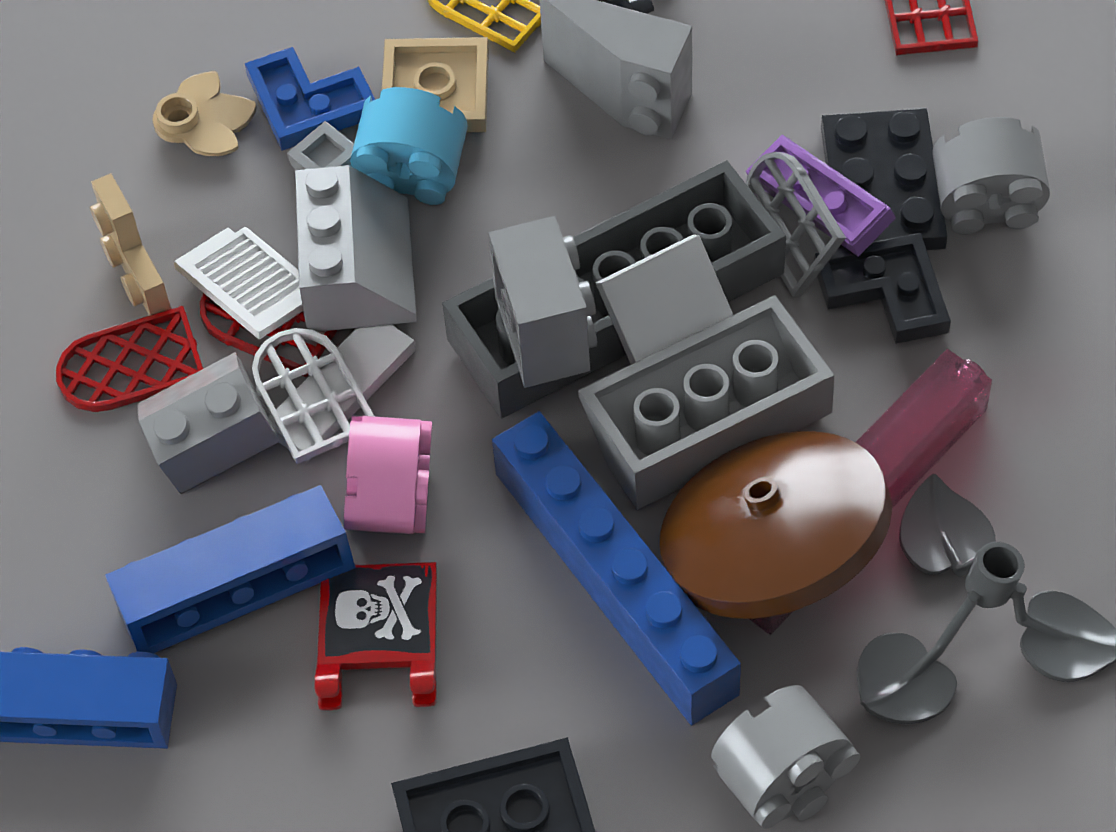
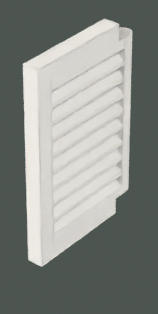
M247 227L242 228L236 233L230 228H226L174 261L175 269L259 340L303 311L299 289V270Z

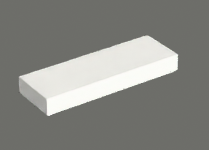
M392 324L356 328L337 348L343 354L344 362L366 401L416 351L415 340ZM336 361L319 368L332 392L336 391L339 394L350 389ZM313 375L309 376L296 389L303 403H308L309 406L326 399ZM289 396L276 411L280 418H284L297 412V409ZM355 396L338 403L347 420L361 407ZM327 409L310 415L323 441L331 438L341 428L333 411L329 412ZM270 415L268 418L280 440L279 443L288 449L281 433L279 432L272 416ZM297 421L285 426L298 452L315 445L304 423L300 424Z

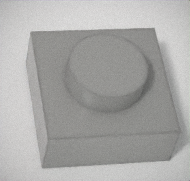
M324 121L287 153L290 165L296 170L351 166L350 159L354 143L328 122Z

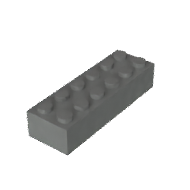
M728 160L573 237L580 262V269L575 270L579 283L588 281L596 309V314L592 315L591 318L596 332L597 347L589 348V372L524 388L495 298L493 277L442 302L447 340L502 419L627 355L595 282L691 235H699L726 299L730 302L784 274L786 234Z

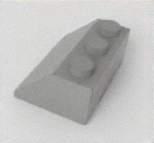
M350 165L295 170L299 289L307 329L320 332L417 322L408 198Z

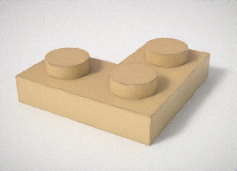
M110 173L91 181L97 203L90 206V211L103 236L99 238L100 243L112 268L122 265L126 275L120 278L132 305L135 307L142 303L148 315L171 309L164 282L142 245L133 211L113 175Z

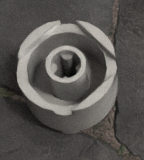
M1010 117L984 118L958 126L959 136L947 143L945 141V134L936 141L932 154L941 212L951 222L952 230L955 233L972 234L983 229L985 224L1006 222V225L1010 228L1022 229L1034 225L1039 220L1038 211L1048 202L1050 189L1041 136L1036 127L1032 125L1030 132L1021 129L1019 119Z
M799 685L781 688L764 697L771 707L755 718L747 709L727 727L712 750L711 758L716 763L713 767L718 772V775L763 829H768L794 814L800 821L815 815L824 807L828 800L824 792L836 779L849 773L860 761L861 756L855 750L851 741L807 690Z

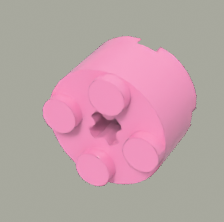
M352 416L347 455V496H345L344 530L401 534L425 533L432 421Z

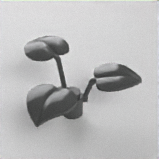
M936 474L930 475L917 488L904 510L900 523L899 541L902 551L912 565L926 574L937 575L951 568L958 577L968 574L965 580L968 595L935 646L929 652H927L924 645L918 639L904 633H885L868 643L859 658L857 666L860 704L864 706L867 712L882 720L898 724L920 723L941 714L949 706L955 695L957 679L947 666L936 660L943 654L976 605L982 608L1000 607L1006 604L1010 598L1013 600L1017 623L1027 627L1020 639L1022 654L1030 665L1042 675L1061 682H1075L1091 677L1116 662V628L1107 619L1083 601L1069 594L1057 591H1044L1035 594L1030 600L1026 612L1024 595L1027 587L1019 582L1024 572L1025 564L1019 551L1007 543L996 542L993 526L984 513L973 503L951 490Z

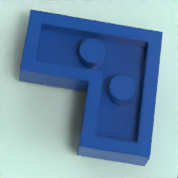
M293 47L245 63L247 77L282 151L296 146L324 121L328 122L338 131L359 124L365 100L370 95L372 101L375 100L359 66L310 83Z

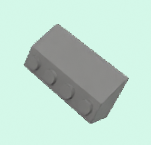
M774 295L578 391L579 398L610 471L636 510L683 488L702 468L738 446L766 436L795 432L833 413L834 374Z

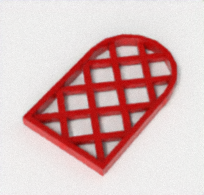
M184 306L93 332L73 341L62 352L56 366V382L65 400L76 408L86 411L100 412L113 410L145 400L202 370L203 366L197 351V341L193 338ZM171 320L166 329L155 326L156 324ZM181 320L183 321L188 339L173 333ZM145 330L160 336L152 350L136 344ZM135 331L129 341L118 337ZM168 340L184 346L175 360L159 354ZM108 341L123 347L115 362L99 356ZM97 343L92 352L83 349ZM191 350L197 369L182 364ZM131 351L147 357L138 371L122 365ZM75 354L86 358L78 373L66 369L68 361ZM154 361L170 367L161 381L145 375ZM94 362L109 368L100 383L85 377ZM177 371L188 374V376L172 380ZM117 372L133 378L124 393L108 386ZM64 376L72 379L67 389L64 385ZM140 382L152 386L135 391ZM80 383L95 389L88 401L78 399L73 395ZM103 393L114 397L113 399L98 401Z

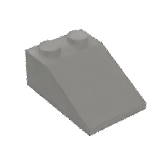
M540 0L544 62L620 125L634 129L644 135H657L672 140L692 95V26L597 0Z

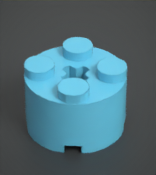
M406 87L383 89L379 99L372 101L370 95L364 102L351 154V166L398 193L414 195L417 200L425 204H442L445 201L446 193L455 185L468 128L467 119L455 106L453 114L440 107L441 97L430 92Z

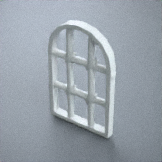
M294 328L285 330L264 341L255 353L252 371L256 383V392L262 397L296 464L349 442L350 424L338 403L355 396L364 414L375 417L345 364L343 354L338 351L337 347L327 336L312 329ZM304 339L313 340L325 346L331 354L319 359L317 356L313 357ZM290 340L295 341L307 363L292 371L289 368H284L274 349L280 343ZM268 354L279 376L262 383L259 376L262 360ZM335 361L350 386V389L339 394L336 391H331L319 369ZM307 373L309 376H314L326 398L311 406L308 403H303L291 381ZM279 385L282 389L286 388L297 409V412L284 418H280L266 392ZM327 409L329 412L333 411L343 433L323 441L310 415ZM297 421L300 424H305L315 445L299 452L285 426Z

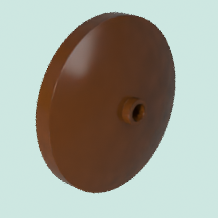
M795 431L766 436L738 446L721 455L702 468L685 484L672 501L664 517L660 531V554L669 574L693 604L704 611L723 617L743 619L785 614L809 606L831 595L851 581L872 560L881 547L890 526L892 515L890 491L880 466L874 457L862 446L847 438L815 431Z

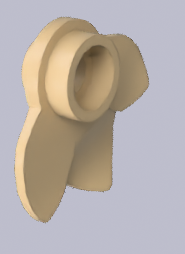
M209 71L185 79L180 84L177 93L162 98L153 114V125L157 135L165 141L172 143L184 142L196 154L223 156L235 152L239 148L235 133L241 131L249 124L256 112L257 106L253 100L220 93L221 86L218 73L216 71Z

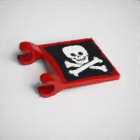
M437 563L355 565L356 568L321 581L318 656L314 683L319 709L338 710L342 707V670L411 667L410 689L413 693V705L415 707L435 706L437 703Z

